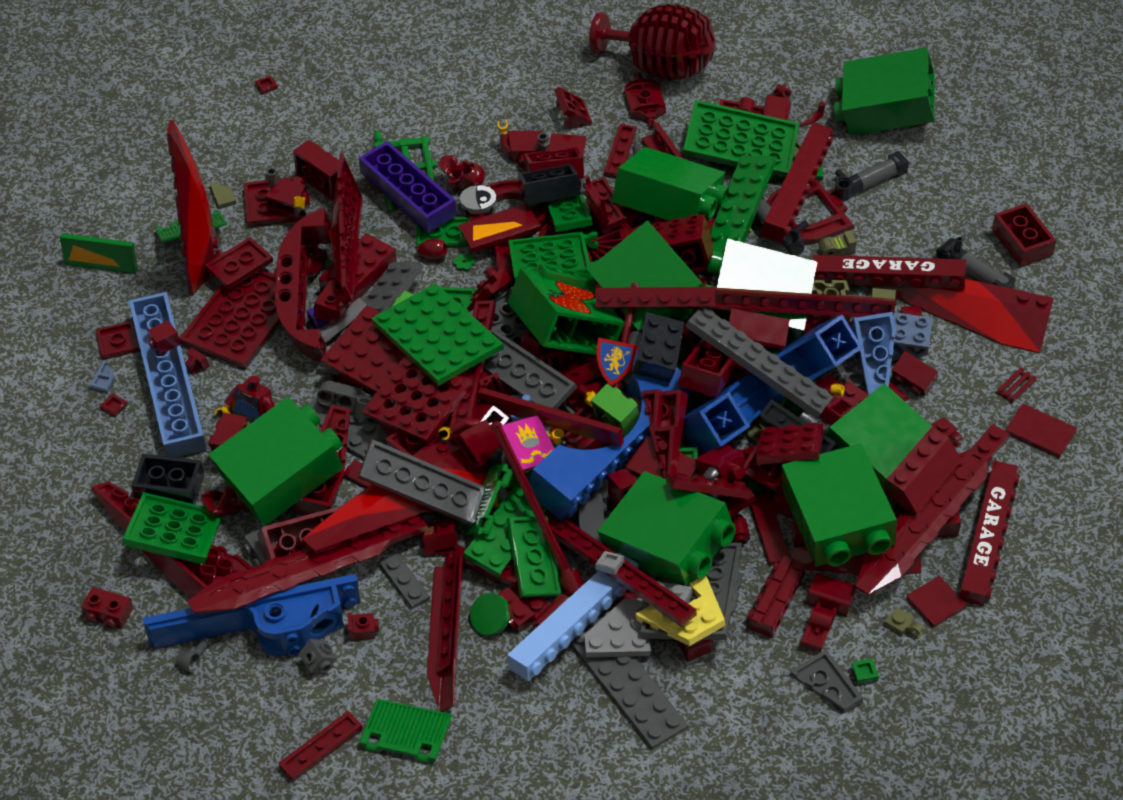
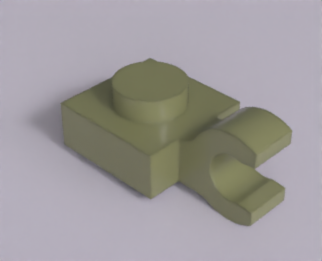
M897 607L885 620V626L902 636L905 632L917 639L923 635L922 630L924 626L919 622H914L913 616Z

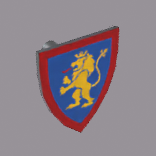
M598 337L596 347L598 368L606 382L612 386L620 381L633 365L636 345Z

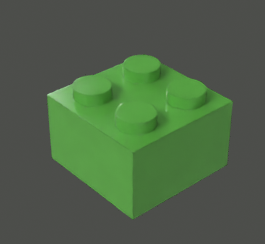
M606 384L591 399L595 418L598 420L601 418L606 424L620 427L623 438L630 433L639 419L638 404L632 398H626L616 387L612 388Z

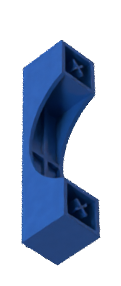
M841 314L816 326L775 355L787 365L794 367L804 377L813 380L835 368L863 347ZM749 372L722 390L717 397L710 398L685 415L683 432L692 447L698 448L699 456L714 448L717 449L749 428V424L759 416L771 399L778 402L784 398V395Z
M676 368L670 383L633 374L625 394L638 398L641 402V409L636 425L623 438V445L621 447L610 445L593 450L573 449L558 445L533 468L528 482L538 502L561 521L567 516L572 517L578 509L577 506L579 504L584 505L589 500L590 494L592 492L596 493L602 487V482L605 479L608 481V475L615 473L614 470L617 467L621 469L626 464L627 458L630 455L634 456L636 450L639 449V446L647 436L652 437L649 427L650 420L645 411L646 404L641 392L659 389L662 392L682 390L688 397L690 396L692 391L678 386L681 370Z

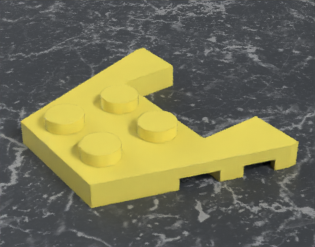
M707 576L689 583V586L693 588V593L698 598L688 604L696 609L697 616L683 626H679L666 616L664 617L651 605L636 613V618L639 622H646L655 630L661 629L667 632L668 636L688 646L725 626V619Z

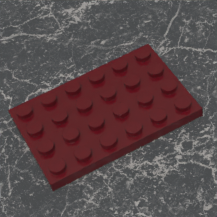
M260 270L230 290H227L221 284L179 337L180 344L246 369L281 323L272 293L273 286H276L273 274Z

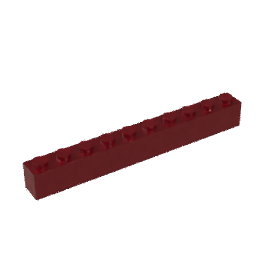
M815 122L812 123L764 221L760 236L782 243L784 237L789 236L796 217L800 213L801 206H803L815 177L818 175L820 166H822L824 158L828 153L829 147L832 145L834 136H831L833 128Z

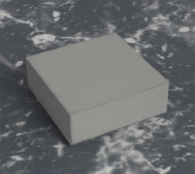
M604 551L595 564L596 570L615 575L624 563V556Z

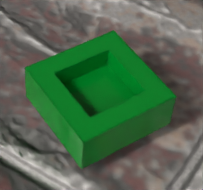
M873 658L851 663V669L857 685L878 681L879 675Z

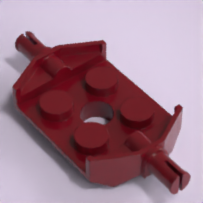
M636 72L633 75L635 80L629 81L624 86L631 118L647 121L649 129H652L655 120L666 114V106L659 83L652 78L644 79L641 77L640 72H638V75Z

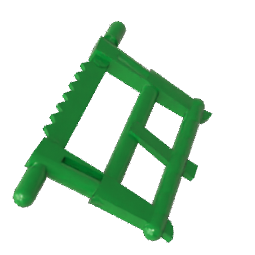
M379 130L374 131V146L376 148L386 141H382ZM421 136L420 138L388 141L397 150H401V153L409 160L408 149L422 147L424 162L415 165L420 170L426 169L427 176L436 183L433 168L437 167L436 160L431 161L428 146L431 142L430 137ZM384 195L388 212H394V203Z

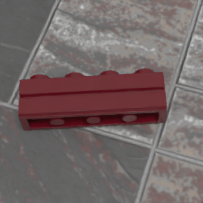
M785 555L782 556L780 562H775L772 569L774 574L771 578L767 577L764 584V593L758 594L755 602L757 606L755 610L751 609L748 614L747 621H749L750 630L773 638L805 575V563L793 560V558Z

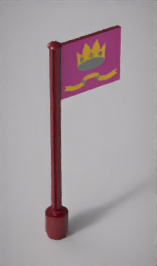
M538 415L504 425L497 422L492 425L491 430H494L562 571L560 572L562 576L558 579L566 596L571 597L584 585V582L578 570H573L572 567H569L524 473L525 470L538 465L554 447Z

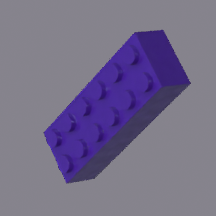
M388 141L359 157L360 173L427 233L457 216L456 200Z

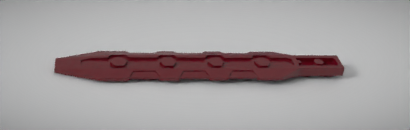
M992 424L971 449L959 454L962 459L961 463L921 511L915 516L907 510L898 517L896 545L891 546L888 551L879 555H871L869 553L865 555L855 585L856 589L869 596L897 581L913 565L914 559L926 545L931 544L937 537L939 530L960 510L963 502L986 480L988 462L1006 443L1010 433Z
M418 514L417 518L386 528V526L378 528V532L372 534L368 532L358 536V539L352 541H341L340 545L316 554L306 546L302 550L289 555L267 560L259 566L218 578L187 600V603L193 614L235 610L273 593L292 589L297 584L316 577L332 574L335 570L356 562L361 563L375 558L391 544L426 532L428 525L421 515Z

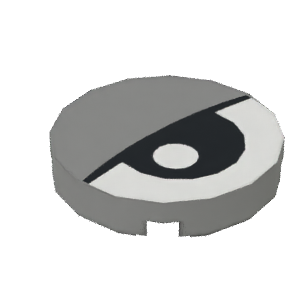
M483 185L471 186L460 194L462 209L468 210L471 214L487 213L490 211V208L495 207L497 201L494 190Z

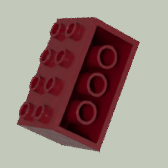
M704 214L652 224L693 273L707 271L714 245ZM640 226L631 229V233L634 232Z

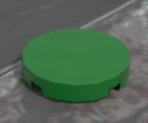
M484 593L474 601L470 610V620L475 630L487 636L501 633L506 628L510 619L508 602L503 596L496 593Z

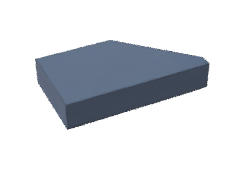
M103 360L90 383V390L108 393L116 378L106 360Z

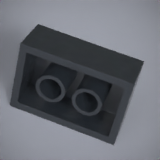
M572 164L518 173L520 192L526 205L538 206L542 202L554 203L558 199L565 198L569 200L581 195L578 173Z
M646 312L640 324L631 373L670 383L677 368L684 322Z
M142 454L131 485L134 498L140 499L144 492L196 505L205 476L202 461Z

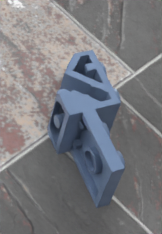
M894 312L896 336L894 339L892 361L897 362L905 351L917 359L927 355L933 318Z

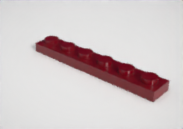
M596 288V309L715 308L716 288Z

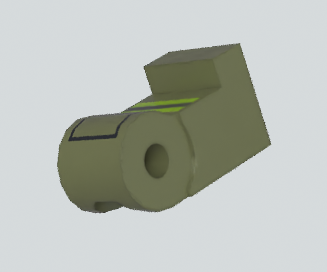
M850 230L845 231L843 236L823 238L818 243V247L822 255L845 256L855 254L857 242Z

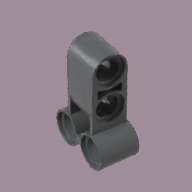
M325 381L317 393V400L320 404L328 407L335 405L349 408L354 418L360 421H368L370 419L364 417L362 411L375 394L363 387L360 389L333 381Z

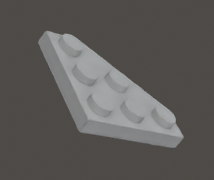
M641 598L623 599L584 635L585 657L650 656V639H641L640 630L642 623L636 618V613L645 609V601Z

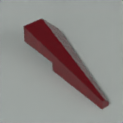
M659 389L642 391L641 395L645 400V411L650 420L649 427L655 452L658 454L660 461L659 468L663 473L664 479L667 480L668 474L675 475L677 470L688 395L682 390L662 392Z

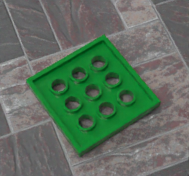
M143 492L124 534L122 545L132 549L145 550L154 554L166 555L175 559L178 558L205 565L223 515L213 516L203 506Z

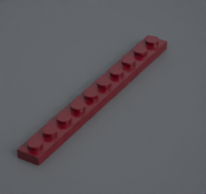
M715 287L714 309L839 316L842 314L844 317H863L893 312L894 315L896 301L891 298Z
M552 513L547 515L548 523L555 538L594 566L604 551L615 553L566 518L561 521ZM625 559L615 575L604 572L679 626H683L697 616V611L694 607Z

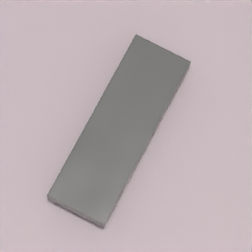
M358 298L348 306L343 317H339L335 324L328 322L320 329L325 343L354 321L367 305L362 299Z

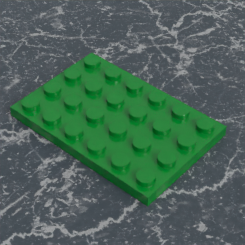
M695 100L682 155L736 167L741 155L774 157L776 164L771 175L786 178L792 165L799 123Z
M436 283L371 318L372 324L438 386L504 349L503 343Z

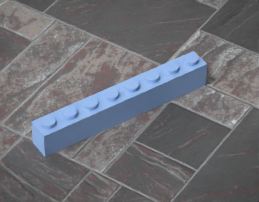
M620 552L618 553L619 555L624 556V559L626 561H628L630 564L639 569V564L637 562L631 560L630 558L626 557ZM598 571L507 654L509 669L527 681L533 676L538 675L548 662H552L562 649L567 648L576 636L581 635L590 623L595 622L604 610L609 609L618 597L623 596L627 588L604 572Z

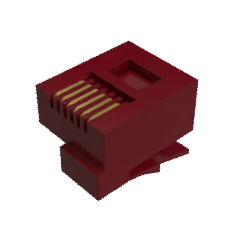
M455 519L427 524L428 530L423 532L425 556L446 554L449 551L455 550L453 547L458 546V529Z

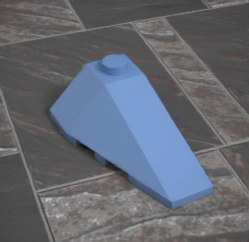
M893 312L854 318L850 322L851 328L863 347L857 352L867 394L870 395L884 383L889 387L893 346L896 336Z

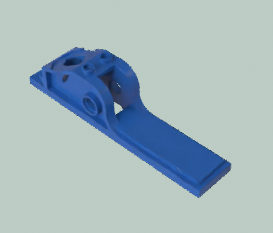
M356 574L299 585L284 592L279 591L235 610L193 614L191 608L144 617L143 623L150 647L154 646V648L251 629L258 635L260 646L266 653L273 656H296L309 639L320 640L331 632L335 633L343 628L341 607L352 608L356 604H360L361 601ZM273 610H280V611H281V612H276V613L270 614ZM313 627H325L320 629H312Z

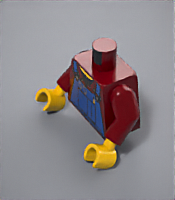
M250 376L245 382L237 384L231 390L224 401V407L215 410V416H218L221 411L230 414L229 408L231 407L232 412L255 421L275 406L271 390L260 384L258 376Z

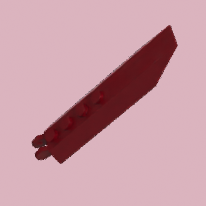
M459 545L454 548V551L446 553L444 566L434 567L427 677L437 707L439 705L441 680L439 712H444L455 706L461 595L463 590L462 580L464 573L463 564L465 560L463 558L465 549Z

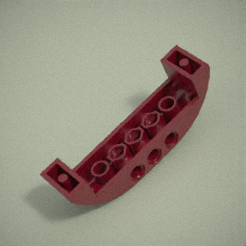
M318 209L303 217L286 234L278 252L277 268L273 271L276 286H273L272 289L277 314L290 341L302 354L318 362H321L322 357L327 353V345L320 329L305 330L309 244L331 243L332 226L325 209Z

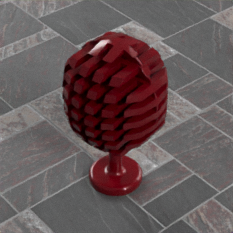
M662 4L646 10L631 25L630 31L611 29L608 15L598 12L592 20L589 32V44L594 54L603 53L607 48L609 40L629 42L633 65L647 74L667 80L686 79L701 72L709 61L713 59L716 47L711 19L696 9L693 10L688 6H681L679 4Z

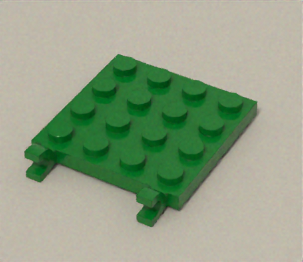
M597 231L590 232L589 234L577 232L509 240L515 282L520 268L538 271L539 264L591 275L587 269L598 260L595 262L589 261L586 245L590 248H598V242L591 241L598 238Z

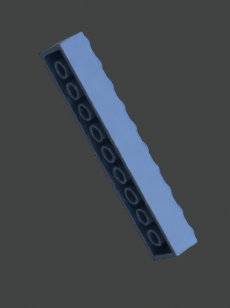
M167 292L129 300L166 457L176 458L207 450L180 345L159 355L155 349L152 350L147 342V339H149L147 330L167 320L176 330Z

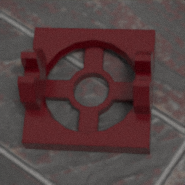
M557 87L554 90L557 97L556 107L560 106L562 113L567 116L564 120L565 128L569 126L570 129L578 128L581 124L585 126L592 124L591 117L582 98L561 87Z

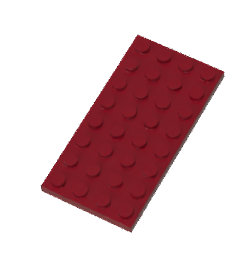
M366 305L322 357L321 364L376 394L405 354L372 324L371 318L381 312ZM483 369L482 378L491 375L488 371ZM411 374L408 378L416 377L417 374ZM427 381L424 385L432 384L433 381ZM486 382V388L489 389L490 385ZM442 388L440 392L448 391L449 388ZM400 389L397 393L404 392L406 389ZM415 396L413 400L420 399L422 396ZM438 402L431 403L429 407L436 406ZM452 413L441 426V428L450 427ZM422 417V418H420V419H421L422 421H425L427 418H426V417Z

